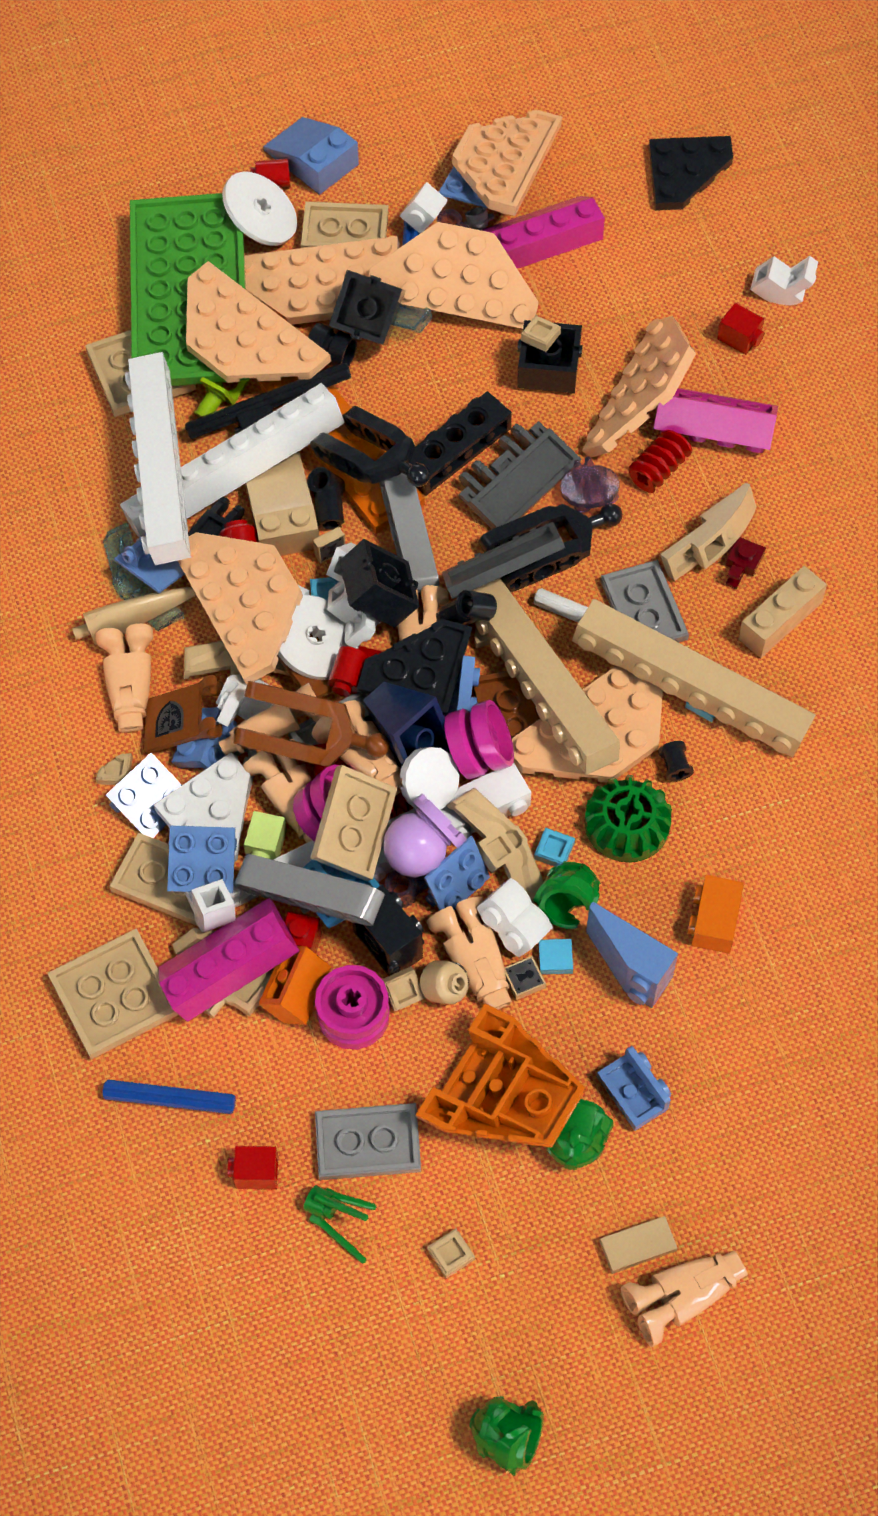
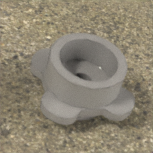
M477 207L465 213L467 221L463 222L462 226L482 230L488 226L487 222L495 217L494 214H488L485 207Z

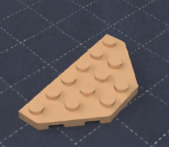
M534 110L527 112L526 117L515 119L513 115L493 119V124L481 127L480 123L471 124L453 153L452 165L488 209L498 211L501 214L516 216L561 127L562 116Z
M437 222L372 266L369 272V277L370 275L382 279L381 282L406 290L401 303L404 305L522 329L524 327V320L532 321L537 313L538 300L496 235L491 232Z
M398 236L245 255L246 290L291 325L331 320L347 270L369 277L372 266L400 248Z
M209 261L188 277L187 351L228 383L240 382L241 378H257V381H279L281 377L298 376L299 380L311 379L331 362L328 352Z
M673 316L655 319L647 326V332L643 340L636 346L631 362L624 368L620 382L612 390V396L608 404L601 410L596 426L587 436L588 440L582 451L589 458L612 451L618 445L615 441L616 439L622 437L628 430L631 433L634 432L650 418L647 412L653 410L659 403L664 406L676 393L696 353L690 346L685 333L680 329V324Z
M198 532L190 535L191 558L178 560V563L247 685L248 681L254 682L275 670L279 660L277 655L282 643L286 642L293 623V613L296 605H300L303 594L275 545Z
M615 666L582 690L620 740L619 760L585 775L579 765L575 766L571 762L565 745L556 741L552 733V727L547 720L542 721L540 718L512 738L516 767L521 773L535 774L536 771L554 773L553 777L579 779V777L598 778V782L606 783L610 778L615 777L617 779L658 749L663 690L646 680L637 678L633 673L622 667Z

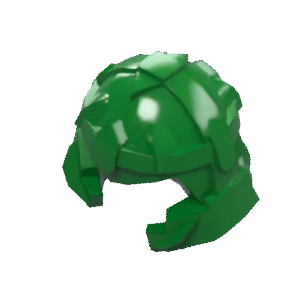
M564 861L548 871V877L538 888L533 900L553 925L565 929H576L580 921L569 912L576 906H585L586 910H589L592 902L597 904L600 896V881L586 864Z
M580 1099L553 1147H545V1149L565 1169L576 1170L577 1168L585 1167L601 1156L605 1148L604 1144L607 1142L614 1126L613 1120L605 1114L602 1107L594 1102Z
M503 1396L492 1398L481 1409L477 1408L470 1420L469 1428H471V1434L476 1442L478 1454L483 1458L489 1457L493 1459L501 1468L506 1469L513 1476L520 1469L526 1470L530 1466L540 1442L544 1414L534 1400L519 1407L505 1400Z

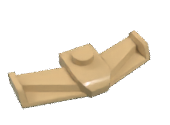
M222 641L184 648V679H189L190 676L231 669L230 676L240 674ZM278 660L276 668L272 672L290 676Z
M476 788L471 789L448 804L447 807L450 810L453 809L484 838L476 845L490 872L493 873L503 866L508 879L512 878L525 889L533 904L536 903L533 899L544 881L527 843L528 839L519 826L514 825Z

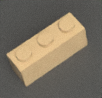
M803 566L742 621L738 640L759 658H762L822 604L827 584L807 567Z

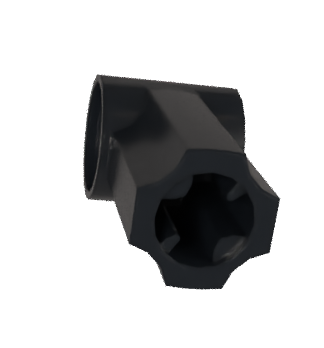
M317 467L309 474L307 484L309 489L314 492L318 528L322 530L341 528L344 523L342 495L345 491V482L327 468Z
M463 590L459 593L456 600L441 607L440 611L436 613L437 621L445 619L467 626L478 620L490 621L496 613L497 602L491 594Z

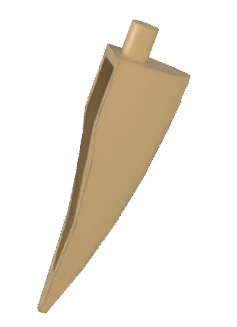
M184 587L119 601L83 613L86 624L72 628L76 640L91 635L94 644L97 645L95 634L98 630L115 628L126 634L128 626L144 624L196 596V593L192 587Z

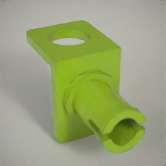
M202 377L200 381L206 388L207 393L194 411V414L200 418L215 412L221 402H227L231 405L235 404L249 380L238 382V386L233 390H226L223 387V382L214 383Z

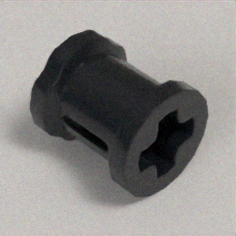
M672 741L658 749L659 756L664 759L667 768L666 779L670 782L682 781L694 773L693 767L688 764L685 755L687 747L683 741Z

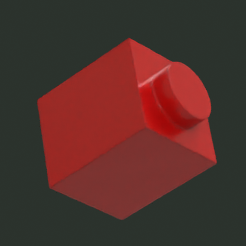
M734 303L719 323L717 339L746 355L753 346L757 347L764 337L765 332L762 331L764 318Z
M288 912L285 925L296 945L306 946L316 954L322 935L320 918Z
M235 1146L234 1157L228 1158L227 1168L228 1178H233L235 1188L277 1190L279 1162L277 1148L272 1146Z

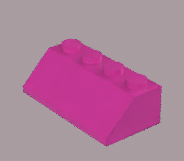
M578 196L487 227L481 231L494 233L516 268L519 269L603 240L605 217L593 197Z
M678 388L673 398L664 406L661 403L658 404L654 429L660 430L659 434L663 430H672L679 434L689 435L688 439L696 442H705L706 439L717 440V444L724 447L732 448L735 444L745 445L748 451L763 453L764 449L770 450L778 406Z
M269 897L237 917L235 921L226 924L159 966V984L172 1009L188 1022L295 955L300 950L275 904Z

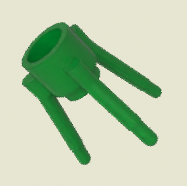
M315 1185L310 1190L303 1207L305 1211L311 1214L309 1221L320 1226L360 1263H365L366 1258L330 1226L324 1218L331 1219L338 1210L352 1217L367 1221L369 1218L367 1214L340 1202L369 1210H376V1204L337 1193L330 1188L325 1190Z

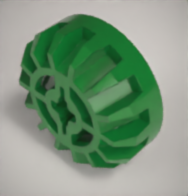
M627 775L625 780L619 781L615 777L610 778L607 785L595 788L593 796L587 802L585 812L587 837L597 851L612 860L638 862L655 855L668 839L671 828V805L665 801V793L662 789L655 790L652 787V782L648 779H645L642 783L634 781V775ZM629 792L628 797L622 798L617 804L610 802L615 795ZM640 795L647 799L652 813L644 811V807L639 801ZM607 808L615 810L613 823L608 817ZM630 808H632L631 818L628 819L627 825H625L626 815L629 814ZM643 818L649 819L648 823L641 827Z

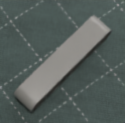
M403 473L380 481L379 484L397 556L409 562L412 578L418 582V595H421V588L423 586L433 585L439 587V577L416 486L411 485L407 480V475Z
M246 854L234 886L238 889L267 899L270 897L274 901L366 926H373L385 896L382 891L366 884L252 854Z

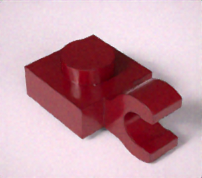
M739 537L726 560L725 565L730 567L727 575L729 578L725 585L737 589L744 574L753 577L765 555L766 547Z

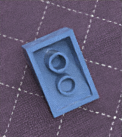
M305 117L300 118L263 146V150L274 159H288L289 171L319 195L359 165L358 142L339 127Z
M592 902L589 906L587 934L628 997L639 1005L646 1004L653 1008L673 978L678 953L595 902Z

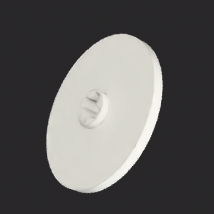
M239 172L228 179L223 187V203L233 223L245 235L259 243L270 246L282 245L292 238L297 229L296 212L287 195L274 182L253 172Z
M303 595L300 605H296L292 616L293 623L286 642L282 643L278 656L289 668L302 676L316 680H327L330 677L339 648L348 646L345 643L346 623L327 610L328 600L317 596Z

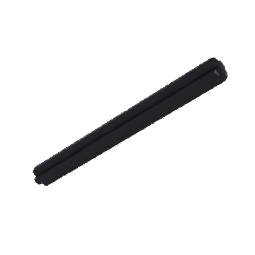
M344 362L319 371L311 379L293 381L189 421L185 424V428L189 437L194 439L238 422V414L266 405L275 408L294 400L320 383L327 388L350 379L349 367Z

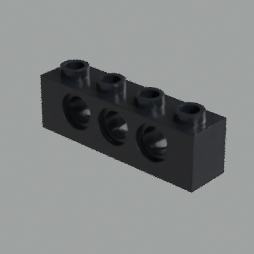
M487 391L479 398L472 399L468 406L459 414H453L446 424L437 431H431L424 441L415 447L410 461L412 465L415 463L425 464L430 470L428 483L416 488L427 496L511 430L512 412Z

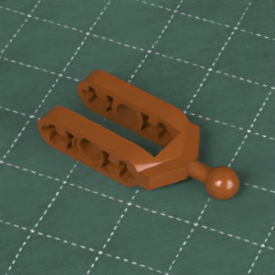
M247 682L245 697L333 719L326 748L238 727L234 737V744L327 767L333 765L351 746L365 749L369 756L373 758L384 757L390 749V742L382 733H373L369 736L355 733L346 704L262 683Z

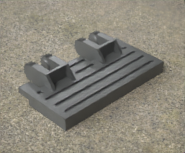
M539 421L529 430L537 439L519 424H515L510 430L517 441L526 449L525 451L512 441L509 436L503 435L499 439V445L505 452L490 465V468L497 476L479 460L471 464L473 472L487 485L486 487H483L465 471L459 475V481L465 486V489L458 496L491 529L523 517L582 460L550 428H545Z
M551 522L538 529L536 527L530 529V532L520 537L517 535L512 538L513 540L483 554L481 552L475 554L474 558L465 562L462 560L457 563L458 565L443 571L442 575L452 599L456 598L463 590H474L564 549V543L554 523Z

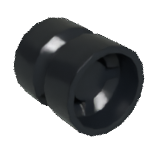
M317 323L312 328L308 338L330 354L331 362L327 366L332 367L344 362L349 367L356 352L357 339L350 337V334L342 331L335 334L332 327Z

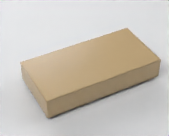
M665 1216L600 1238V1244L612 1274L671 1254L678 1249Z

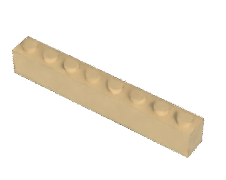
M498 578L471 590L491 594L495 597L497 610L493 619L486 622L476 621L477 630L482 636L486 635L488 637L492 651L497 657L501 656L504 660L509 675L512 678H517L524 696L527 699H532L541 720H547L552 727V733L556 741L565 745L571 762L575 766L579 765L585 775H588L618 761L620 740L503 581Z
M596 599L592 600L576 627L572 642L578 644L582 649L605 658L610 664L622 667L633 673L637 678L658 686L665 693L677 696L688 702L692 707L713 715L720 722L730 724L743 731L750 738L758 739L773 747L777 752L787 754L792 758L816 714Z

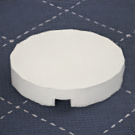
M425 747L414 750L405 759L400 771V778H402L403 785L401 787L402 795L408 804L418 809L413 801L422 793L438 809L446 807L453 800L458 790L460 775L451 754L442 748Z

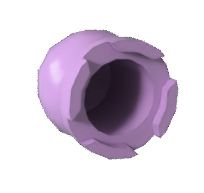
M423 793L413 801L418 808L415 810L416 813L403 814L394 820L386 831L383 842L384 855L391 868L401 875L410 877L427 875L445 859L447 845L453 844L458 849L467 840Z

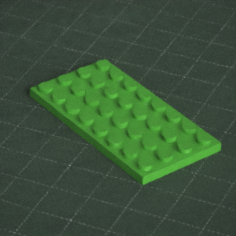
M223 193L130 200L132 358L163 352L170 370L172 386L202 384L200 381L202 377L214 383L227 382L188 352L186 346L187 283L190 275L209 261L246 290L244 233L229 217L223 203ZM241 378L240 381L250 380V378Z

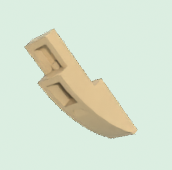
M743 484L700 515L702 525L660 554L668 577L676 581L698 564L707 569L732 547L747 528L757 507L750 484Z

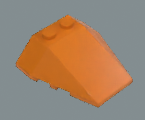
M484 1003L468 1029L472 1043L443 1090L432 1087L417 1111L416 1117L448 1133L552 1148L586 1089L557 1059H554L542 1047V1044L535 1037L533 1038L523 1029L513 1016Z

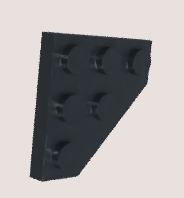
M731 136L649 139L648 148L655 210L684 209L694 195L698 192L701 193L715 181L716 175L722 170L726 171L733 163Z
M441 619L431 624V627L418 634L414 633L393 644V647L378 655L377 653L365 659L357 692L369 695L383 682L391 683L436 696L441 711L446 716L449 712L472 627Z

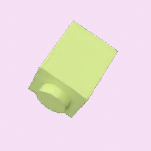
M254 811L244 842L245 854H252L271 860L279 857L287 832L285 817Z

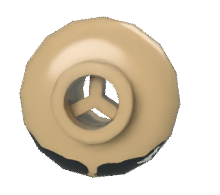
M435 960L428 963L423 969L420 976V987L425 998L431 1002L456 1004L465 997L469 987V978L467 971L459 963Z

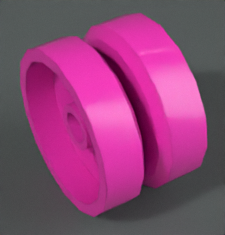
M486 700L474 704L471 712L462 708L445 716L444 726L448 747L457 768L466 779L472 780L484 776L488 772V767L494 771H499L512 766L514 763V749L506 721L494 701Z
M334 764L324 768L315 776L313 781L303 786L294 797L293 810L296 821L303 832L314 842L335 768L340 765Z
M346 965L332 970L322 979L316 990L315 1007L320 1029L324 1036L331 1043L343 1049L354 1050L371 1046L379 1040L389 1025L390 1007L385 983L377 973L364 966Z

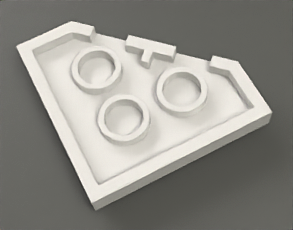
M230 752L155 803L154 809L169 828L170 826L235 827V838H237L235 862L238 860L241 831L243 830L246 800L251 782L250 773L245 771L243 765Z

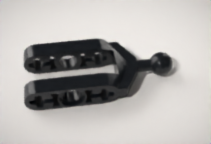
M358 406L351 407L342 415L344 424L354 435L387 451L380 458L374 461L365 453L324 432L319 434L310 443L313 452L320 460L362 483L370 482L375 484L401 473L407 475L409 483L416 487L426 485L430 479V470L425 464H410L415 450L412 438L406 436L397 426Z
M613 503L604 505L599 514L590 518L565 504L556 507L547 506L486 532L479 539V545L485 553L513 540L512 538L517 535L520 537L529 533L530 529L535 527L538 529L551 522L554 523L556 529L562 526L566 528L572 540L564 542V549L500 577L508 590L514 592L567 570L578 564L583 558L590 556L592 529L601 525L616 526L622 520L623 514L621 508Z

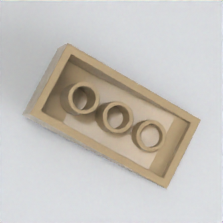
M298 451L246 483L259 543L275 545L280 556L314 550L313 540L319 537L314 507Z

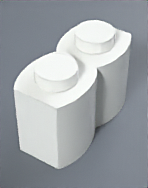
M512 878L501 884L477 906L483 922L498 932L505 948L517 957L531 950L553 928L546 914L531 902L525 889Z

